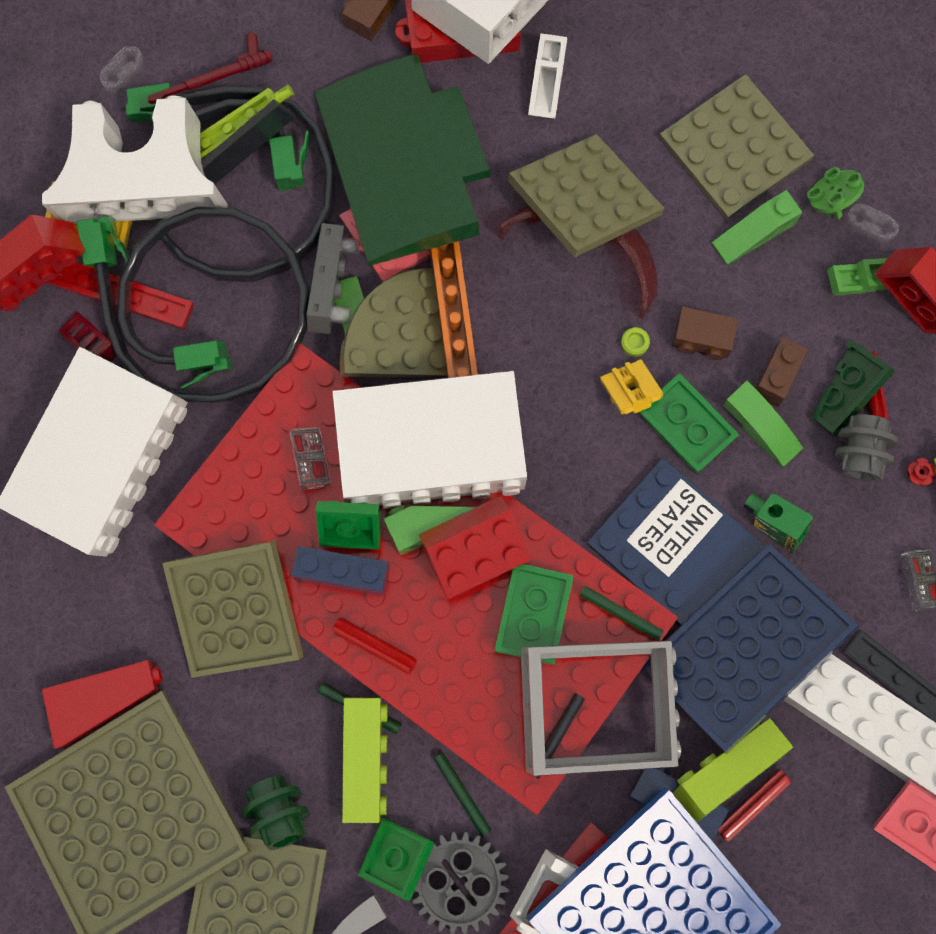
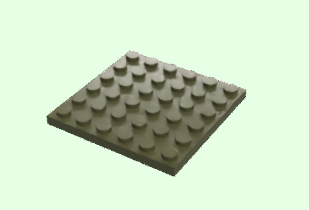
M164 691L157 693L5 786L77 934H118L251 852Z

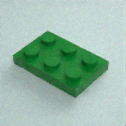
M679 373L661 389L663 397L660 400L651 402V407L637 413L697 475L729 446L739 434Z
M526 564L513 568L494 652L521 658V647L558 646L574 575ZM556 658L541 659V663L554 666Z

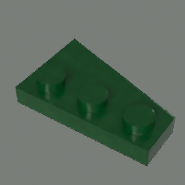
M849 339L846 345L847 351L842 361L838 362L835 368V377L831 385L826 387L812 417L835 437L838 436L841 428H845L848 425L850 417L857 415L895 373L892 367L852 339Z

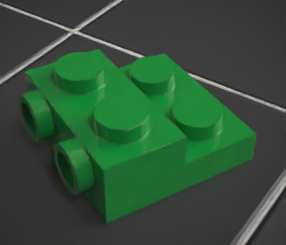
M317 501L316 519L319 547L380 549L381 512H379V504Z

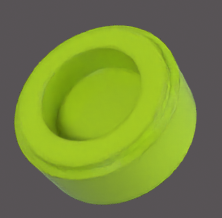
M637 327L625 331L621 339L623 351L632 357L643 355L650 345L648 333Z

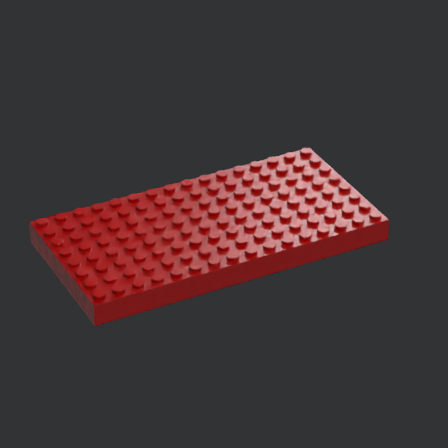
M300 343L291 361L274 374L154 526L193 556L275 540L298 635L535 815H538L566 774L541 775L538 780L526 773L521 658L494 652L513 569L448 599L438 581L423 545L400 556L384 522V518L389 517L387 513L392 509H384L383 505L379 506V512H381L380 549L319 547L316 519L317 501L345 503L342 491L333 391L362 387L348 377H340V372ZM319 429L320 435L319 432L304 433L303 436L302 433L291 434V431ZM308 434H318L319 438H308ZM294 435H301L302 441L305 436L308 444L305 452H297L296 450V453L324 451L325 460L298 461L297 465ZM319 439L320 443L309 444V440ZM310 445H315V449L311 450ZM311 461H324L327 477L314 478ZM299 462H307V466L304 467H308V472L300 471V468L304 467H300ZM301 473H306L307 477L302 478ZM312 476L313 480L328 479L329 476L330 481L301 484V481L311 480ZM502 492L490 493V497L484 499H473L472 495L460 496L461 500L456 502H443L442 498L431 500V503L428 505H422L479 507L500 496L512 511L531 558L530 561L524 564L574 575L559 645L657 641L580 597L579 594L584 586L589 587L664 630L659 641H662L678 618L512 496H504ZM413 502L401 503V506H404L405 509L414 506ZM301 546L388 562L390 568L384 597L295 581L292 577L297 547ZM339 618H344L416 659L413 670L410 673H406L334 633V624ZM650 654L556 658L554 666L541 663L545 743L573 695L577 693L585 698L584 703L552 758L580 756L650 658Z

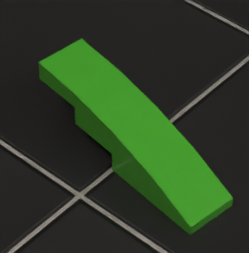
M888 258L865 259L857 264L831 266L827 269L833 296L886 290V287L875 276V273Z

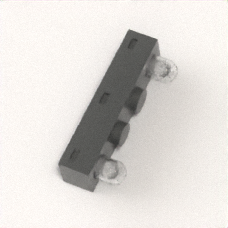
M325 223L321 225L307 309L308 332L331 334L332 323L346 324L352 317V312L348 307L335 306L336 299L341 300L342 283L339 282V276H345L346 260L342 259L343 254H359L362 250V244L357 238L344 237V225Z

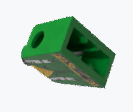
M752 493L743 506L744 509L756 516L754 527L792 555L809 532L813 520L812 515L776 494H771L767 501H764Z

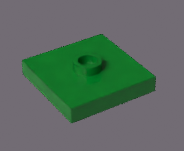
M383 818L358 876L404 900L410 901L435 842Z

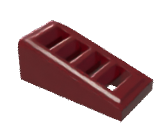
M78 311L58 331L76 349L81 347L87 350L99 338L98 343L89 352L109 362L116 357L111 340ZM81 324H84V327L74 337L70 336ZM91 331L90 335L81 344H79V342Z

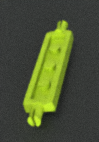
M287 84L275 93L267 88L201 132V160L273 99L282 103L294 95L292 88Z

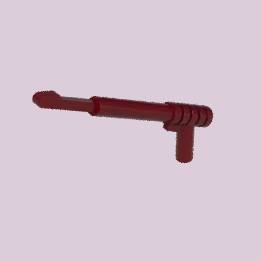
M248 33L246 36L248 53L237 56L236 62L149 95L148 103L156 104L157 99H165L184 91L188 92L234 74L244 73L253 68L271 63L273 60L272 54L268 49L258 52L257 35L255 33Z

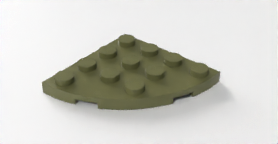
M433 268L410 270L398 274L377 286L362 300L348 322L349 326L345 340L341 346L340 377L447 378Z

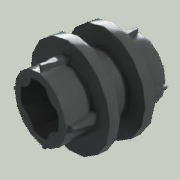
M859 414L851 416L848 427L839 430V439L847 443V446L839 447L835 451L836 459L842 461L843 475L864 481L882 480L885 468H891L895 464L894 456L886 453V449L898 446V438L891 434L890 421L879 416Z

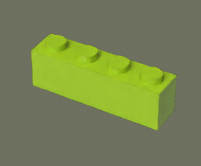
M381 697L344 698L342 823H380L381 815H387V796H381V784H387V765H382V753H387V734H382V722H387L388 705L382 704Z
M769 718L764 723H759L727 754L723 753L717 757L713 753L699 764L703 768L699 772L694 774L690 770L677 780L680 786L672 794L697 823L794 747Z

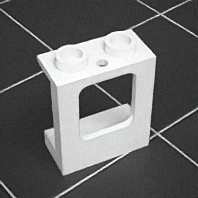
M547 849L545 850L510 915L518 924L516 929L522 934H540L526 916L541 885L546 880L561 885L579 866Z

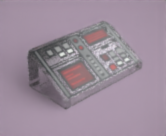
M320 427L289 430L299 485L302 491L331 485Z
M931 549L908 551L901 554L914 612L936 608V570Z

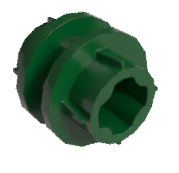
M278 775L266 778L245 791L249 803L243 808V815L246 819H257L258 821L249 831L253 839H262L269 850H276L297 842L307 834L303 821L309 817L310 812L306 806H295L294 804L301 798L302 791L298 786H289L284 776Z

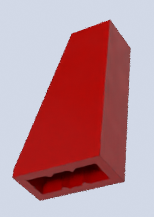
M146 660L42 689L54 749H65L160 692L159 684L163 683L160 667L155 666L154 662Z

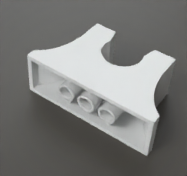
M180 96L157 99L152 116L154 130L151 139L141 149L129 153L121 152L123 141L119 127L101 103L86 101L83 104L73 105L72 138L67 161L57 180L48 190L42 193V205L56 219L70 221L73 224H77L79 220L91 218L98 220L99 217L104 216L113 217L116 219V222L166 219L195 207L228 208V204L214 183L205 177L200 155V120L186 98Z

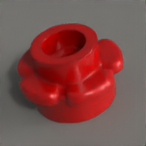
M924 458L916 459L915 462H911L907 467L908 478L915 485L927 486L933 482V476L936 475L934 465L929 464V461ZM919 470H923L924 474H920Z

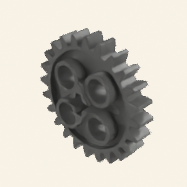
M455 831L452 832L451 841H447L443 835H440L441 844L438 846L434 844L414 892H419V896L412 902L413 904H423L418 914L423 915L428 912L430 917L427 924L429 925L435 920L440 921L438 927L440 932L444 929L445 925H450L451 934L455 933L457 927H461L463 934H467L469 925H472L475 931L478 932L479 921L482 920L488 926L490 925V920L487 916L489 913L499 916V912L495 908L496 903L501 905L506 903L499 896L500 893L509 892V888L501 885V881L507 880L509 875L500 874L499 872L506 864L505 862H495L500 852L494 851L490 854L488 852L491 845L489 841L483 846L479 845V835L473 841H469L468 832L464 833L462 840H458ZM459 852H466L471 857V864L466 869H459L454 864V856ZM446 859L459 878L463 876L467 878L465 887L477 901L476 906L471 905L459 887L455 890L452 888L454 879L443 866L442 860ZM434 871H441L446 875L447 882L441 888H435L429 882V876ZM478 877L486 878L490 883L489 890L484 894H477L472 889V883ZM458 896L464 900L465 908L462 912L455 914L448 909L447 903L450 898Z

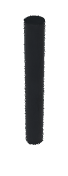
M577 693L573 695L545 743V759L552 758L585 701V698ZM535 775L533 777L539 780L541 775Z

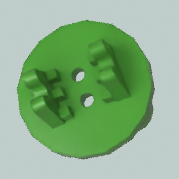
M834 167L825 172L824 177L807 192V197L814 210L826 213L830 218L834 215L839 220L842 217L841 210L849 207L859 199L864 191L865 183L860 173L854 170H840L838 167Z

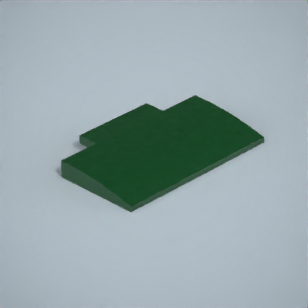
M413 54L369 68L315 92L368 266L480 235L478 219L465 184L490 177V169L459 86L432 93L418 54Z

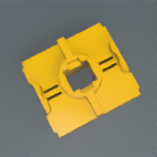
M641 359L631 364L627 362L620 369L615 367L612 369V372L600 377L601 383L610 395L612 404L616 405L621 415L634 411V414L651 407V402L653 403L663 397L662 390ZM635 386L636 389H634V390H632V391L629 389V388H632V387Z

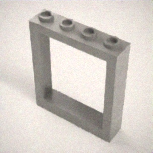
M672 641L521 647L526 773L535 776L678 766L681 746L676 735V727L679 726V713L675 709L674 696L677 695L678 685L673 677L676 652L674 647H672ZM650 654L655 752L545 759L541 659Z

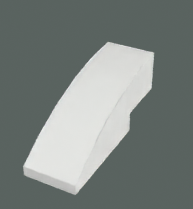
M540 33L528 112L529 116L555 119L567 37Z

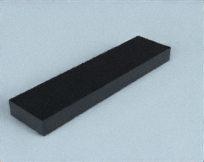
M273 99L201 160L205 177L213 182L214 185L291 122L295 118L292 111Z
M858 630L842 651V654L900 700L936 723V688L863 630Z

